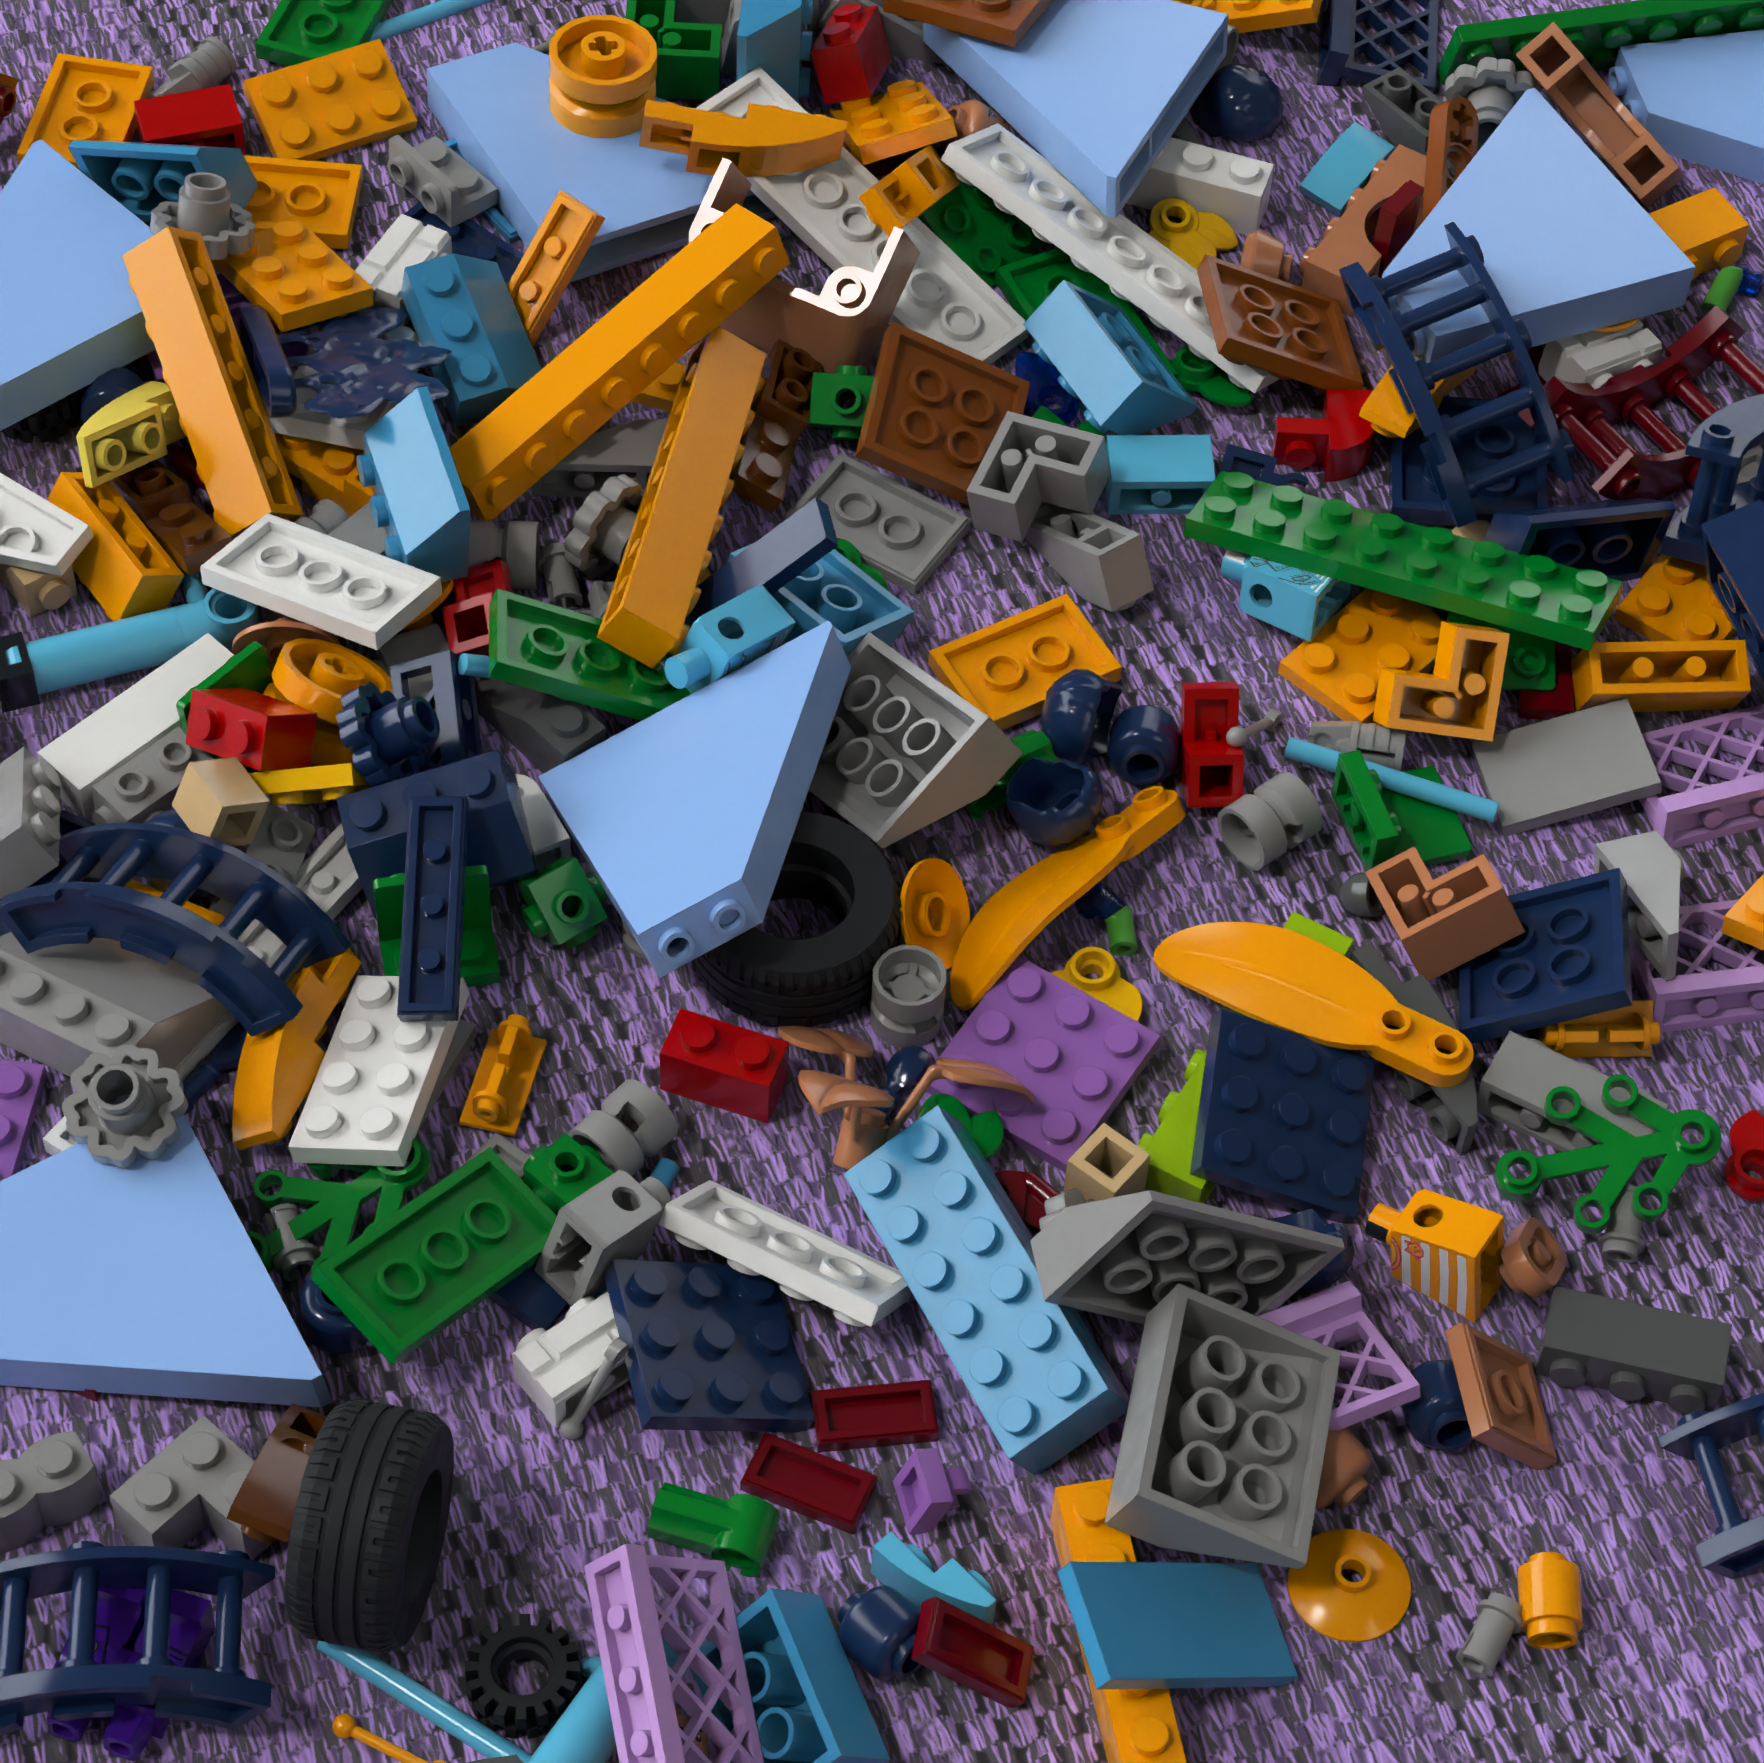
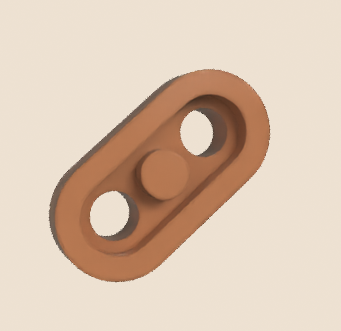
M1530 1217L1509 1234L1501 1249L1503 1263L1499 1265V1270L1507 1285L1515 1293L1522 1294L1525 1292L1533 1298H1538L1558 1283L1567 1265V1258L1553 1232L1541 1220Z

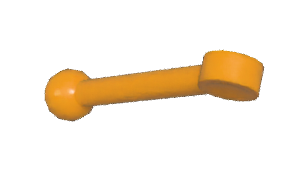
M339 1714L333 1720L332 1730L338 1738L347 1739L352 1737L401 1763H430L358 1726L351 1714ZM435 1760V1761H433V1762H431V1763H447V1762H446V1761H443V1760Z

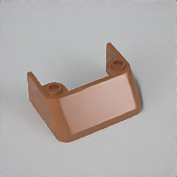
M722 158L691 225L688 244L734 204L737 203L742 206L752 184L732 161ZM894 226L873 273L855 266L839 268L829 276L820 296L774 277L718 326L767 353L771 352L778 339L794 348L803 349L813 359L822 364L820 373H836L837 366L841 365L859 366L868 369L917 262L920 251L904 230Z

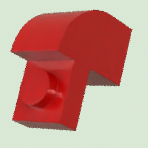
M1326 389L1321 419L1277 417L1272 443V457L1277 458L1276 465H1289L1296 469L1321 466L1324 470V482L1345 480L1361 472L1371 459L1376 431L1371 427L1372 422L1358 415L1373 390Z
M501 559L468 569V577L453 579L456 603L444 606L442 610L449 650L458 657L462 653L489 656V603L497 588L513 593L509 566Z
M1236 682L1182 683L1179 767L1183 797L1188 808L1226 807L1243 796L1244 753L1241 747H1231L1226 740L1229 729L1238 726L1239 687Z

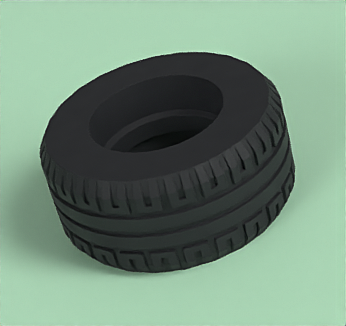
M801 811L770 901L782 898L812 900L834 911L843 921L823 935L802 940L777 938L753 927L692 960L693 971L696 972V976L703 983L704 988L711 993L712 997L721 1001L723 1006L758 1023L777 1027H812L842 1019L846 1015L858 1011L859 1008L864 1007L871 1000L873 967L877 960L888 949L900 946V919L902 912L899 908L902 907L900 899L901 888L900 881L896 877L895 868L891 865L892 862L872 839L866 837L863 832L830 816Z
M353 1399L336 1406L327 1416L315 1440L302 1478L293 1516L286 1562V1611L289 1622L305 1638L386 1654L406 1645L413 1636L422 1618L437 1572L445 1538L453 1486L454 1443L452 1433L449 1427L435 1413L415 1411L412 1408L380 1402L375 1403L363 1399Z

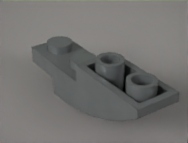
M1400 67L1363 85L1362 94L1395 147L1401 144L1427 156L1431 110L1435 105L1443 101ZM1446 156V165L1451 167L1450 175L1455 179L1456 172L1453 161Z
M1371 943L1352 952L1350 960L1377 979L1394 996L1398 1003L1457 1030L1440 997L1423 974L1403 983ZM1385 1025L1389 1029H1400L1392 1025ZM1437 1048L1441 1053L1451 1054V1052L1443 1048ZM1470 1067L1469 1074L1463 1082L1448 1088L1429 1085L1394 1068L1393 1077L1399 1092L1407 1100L1414 1099L1427 1114L1429 1127L1436 1138L1441 1142L1448 1141L1460 1156L1469 1152L1478 1123L1477 1094L1472 1068Z

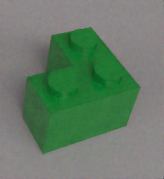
M627 0L625 19L632 20L647 29L657 45L656 97L708 100L719 93L722 69V24L677 22V0Z

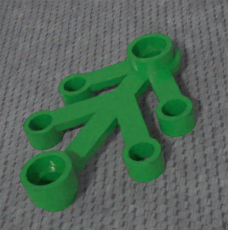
M1623 1074L1613 1075L1605 1081L1601 1094L1604 1107L1614 1114L1628 1113L1657 1133L1635 1137L1582 1106L1580 1097L1574 1089L1567 1086H1558L1553 1088L1546 1096L1544 1112L1547 1119L1555 1125H1568L1597 1142L1598 1145L1535 1157L1532 1153L1524 1150L1510 1151L1503 1155L1497 1163L1495 1185L1499 1193L1506 1199L1514 1202H1523L1530 1200L1538 1193L1543 1181L1607 1169L1593 1192L1581 1197L1577 1201L1573 1214L1574 1223L1580 1231L1586 1234H1598L1607 1227L1610 1209L1641 1161L1665 1157L1652 1181L1639 1185L1635 1189L1631 1201V1210L1636 1218L1643 1222H1656L1664 1216L1668 1205V1197L1687 1167H1700L1715 1158L1721 1146V1131L1717 1122L1705 1112L1687 1109L1673 1114L1638 1093L1635 1081ZM1615 1087H1622L1629 1092L1630 1098L1619 1102L1611 1098L1609 1091ZM1557 1099H1566L1572 1104L1573 1109L1568 1113H1559L1554 1110L1552 1103ZM1686 1129H1695L1701 1133L1703 1140L1697 1144H1690L1682 1138L1681 1133ZM1515 1164H1522L1530 1170L1531 1174L1525 1179H1516L1509 1173V1168ZM1644 1195H1653L1659 1200L1660 1207L1655 1210H1646L1640 1205L1639 1199ZM1586 1207H1596L1601 1211L1603 1217L1597 1222H1589L1582 1217L1581 1211Z
M413 1139L406 1161L411 1164L399 1171H394L396 1166L306 1163L311 1174L320 1179L331 1178L341 1169L364 1172V1174L347 1184L287 1177L279 1170H267L256 1178L253 1189L259 1203L267 1210L290 1202L314 1205L287 1222L296 1241L307 1240L329 1226L321 1256L312 1264V1275L317 1265L351 1243L362 1204L381 1193L375 1220L365 1228L364 1234L403 1207L407 1191L417 1188L426 1180L430 1173L432 1162L426 1146L421 1141ZM282 1185L278 1193L268 1196L264 1195L269 1187ZM280 1228L265 1237L253 1231H246L267 1272L270 1273L273 1268L274 1257L279 1251L284 1249Z

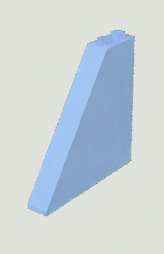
M1053 0L1015 48L1007 45H997L989 40L963 33H954L945 28L924 22L923 42L1106 217L1116 219L1226 56L1228 14L1172 0Z
M1764 29L1619 46L1615 67H1611L1609 70V88L1616 96H1619L1623 105L1648 130L1667 154L1764 184Z
M514 42L427 68V101L429 109L450 139L455 138L457 149L467 162H471L479 173L498 188V207L515 228L527 248L560 190L571 194L605 217L603 224L570 282L688 245L691 225L714 175L686 172L688 155L640 147L642 127L634 133L617 138H592L573 133L558 123L551 113L549 105V55ZM656 97L657 102H669L664 99ZM749 189L742 207L764 220L776 217L777 215Z
M1531 88L1524 92L1383 272L1382 278L1451 250L1444 225L1454 222L1465 237L1474 235L1484 256L1486 270L1498 289L1513 321L1521 319L1524 322L1532 341V347L1684 306L1696 266L1536 88ZM1454 270L1388 298L1389 303L1386 305L1391 313L1400 310L1403 314L1469 285L1461 274ZM1481 304L1410 333L1411 338L1406 340L1416 362L1424 359L1428 363L1493 336L1496 332Z
M42 139L32 143L0 193V431L93 383L99 376L111 369L121 368L156 349L146 332V320L138 298L130 287L129 273L122 256L154 234L150 231L148 225Z
M829 620L538 776L559 819L659 978L755 927L764 920L851 670V665Z
M184 1114L175 1119L180 1130L178 1140L172 1145L167 1146L165 1152L157 1159H148L138 1153L132 1165L127 1168H120L111 1163L102 1164L96 1162L90 1154L87 1144H76L0 1181V1386L73 1391L89 1389L102 1393L292 1405L294 1403L299 1406L323 1407L332 1402L324 1378Z

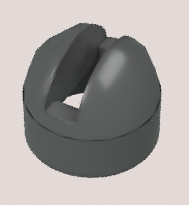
M1365 872L1354 874L1344 882L1340 889V900L1347 911L1360 917H1378L1383 913L1384 908Z

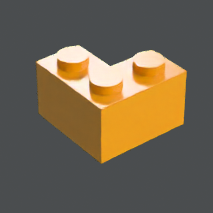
M1441 621L1433 674L1381 668L1373 721L1386 728L1493 742L1510 634L1490 627Z

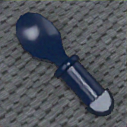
M242 1025L235 1027L226 1034L216 1045L211 1057L207 1061L201 1060L198 1063V1068L183 1082V1092L188 1101V1109L184 1115L190 1113L194 1109V1104L215 1083H219L222 1080V1070L238 1067L247 1034L246 1029Z
M912 1045L903 1047L891 1057L887 1065V1086H880L878 1088L889 1093L895 1099L893 1107H870L886 1114L885 1121L892 1111L901 1105L900 1097L907 1090L915 1086L927 1071L929 1066L928 1051L923 1047Z

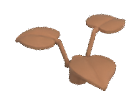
M803 1026L778 1027L777 1034L781 1040L806 1050L835 1054L845 1066V1077L822 1071L800 1070L798 1082L804 1095L818 1115L844 1107L833 1163L848 1170L884 1145L885 1142L899 1134L901 1127L930 1084L937 1079H950L962 1083L1016 1091L1033 1105L1034 1094L1011 1074L996 1066L975 1060L937 1058L936 1065H931L927 1069L890 1126L884 1124L886 1114L870 1107H893L895 1099L889 1093L879 1088L855 1082V1056L867 1058L873 1056L874 1050L867 1042L854 1035L834 1029Z

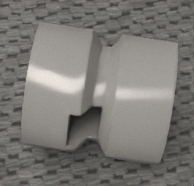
M470 520L468 569L501 559L509 566L513 590H538L539 571L537 570L536 560L540 556L539 522L509 521L504 529H498L495 522L491 520Z
M1280 772L1254 790V794H1245L1218 813L1217 818L1219 833L1227 849L1247 869L1259 871L1286 853L1287 848H1295L1321 830L1323 823L1321 809L1315 796L1299 777L1290 772Z
M900 945L883 953L873 967L870 1024L875 1034L886 1044L897 1048L912 1045L923 1046L938 1035L943 1025L947 982L946 968L942 960L931 950L918 945Z
M627 1079L601 1103V1110H592L570 1130L568 1135L581 1146L588 1145L596 1150L603 1158L606 1166L614 1173L621 1170L633 1176L644 1165V1157L652 1158L678 1134V1124L667 1104L655 1091L640 1081Z

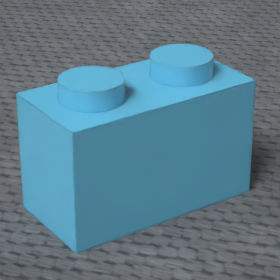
M1107 435L1106 450L1110 476L1105 489L1108 514H1189L1215 480L1210 435Z

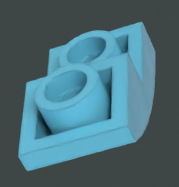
M1354 122L1331 145L1300 184V193L1334 215L1341 217L1346 211L1348 201L1355 189L1358 187L1362 188L1368 184L1376 163L1381 158L1387 160L1395 150V146Z
M891 1531L873 1546L871 1573L884 1585L897 1590L918 1608L921 1609L923 1601L936 1596L993 1625L996 1607L995 1595L989 1583L978 1572L974 1570L967 1572L957 1561L951 1558L934 1573L931 1562L914 1544L906 1546Z

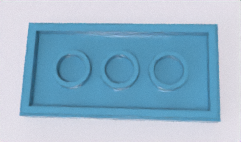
M1070 1561L1057 1571L1097 1690L1281 1687L1298 1677L1257 1563Z

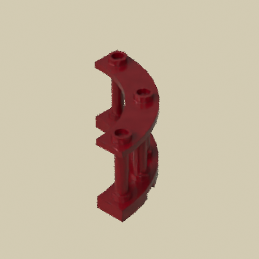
M1717 305L1687 333L1666 348L1665 355L1668 357L1667 359L1649 370L1640 364L1624 373L1609 378L1605 387L1594 389L1589 383H1572L1561 380L1556 376H1553L1543 387L1558 429L1564 428L1572 443L1603 473L1591 486L1598 494L1611 500L1632 498L1655 499L1677 492L1689 485L1695 487L1701 458L1685 455L1687 444L1649 407L1669 396L1672 399L1679 398L1702 421L1706 420L1720 409L1693 381L1695 377L1715 361H1724L1758 395L1764 394V371L1737 346L1738 339L1746 331ZM1529 408L1520 411L1518 415L1530 427L1536 429ZM1623 420L1627 423L1635 422L1666 454L1645 455L1639 453L1613 426Z

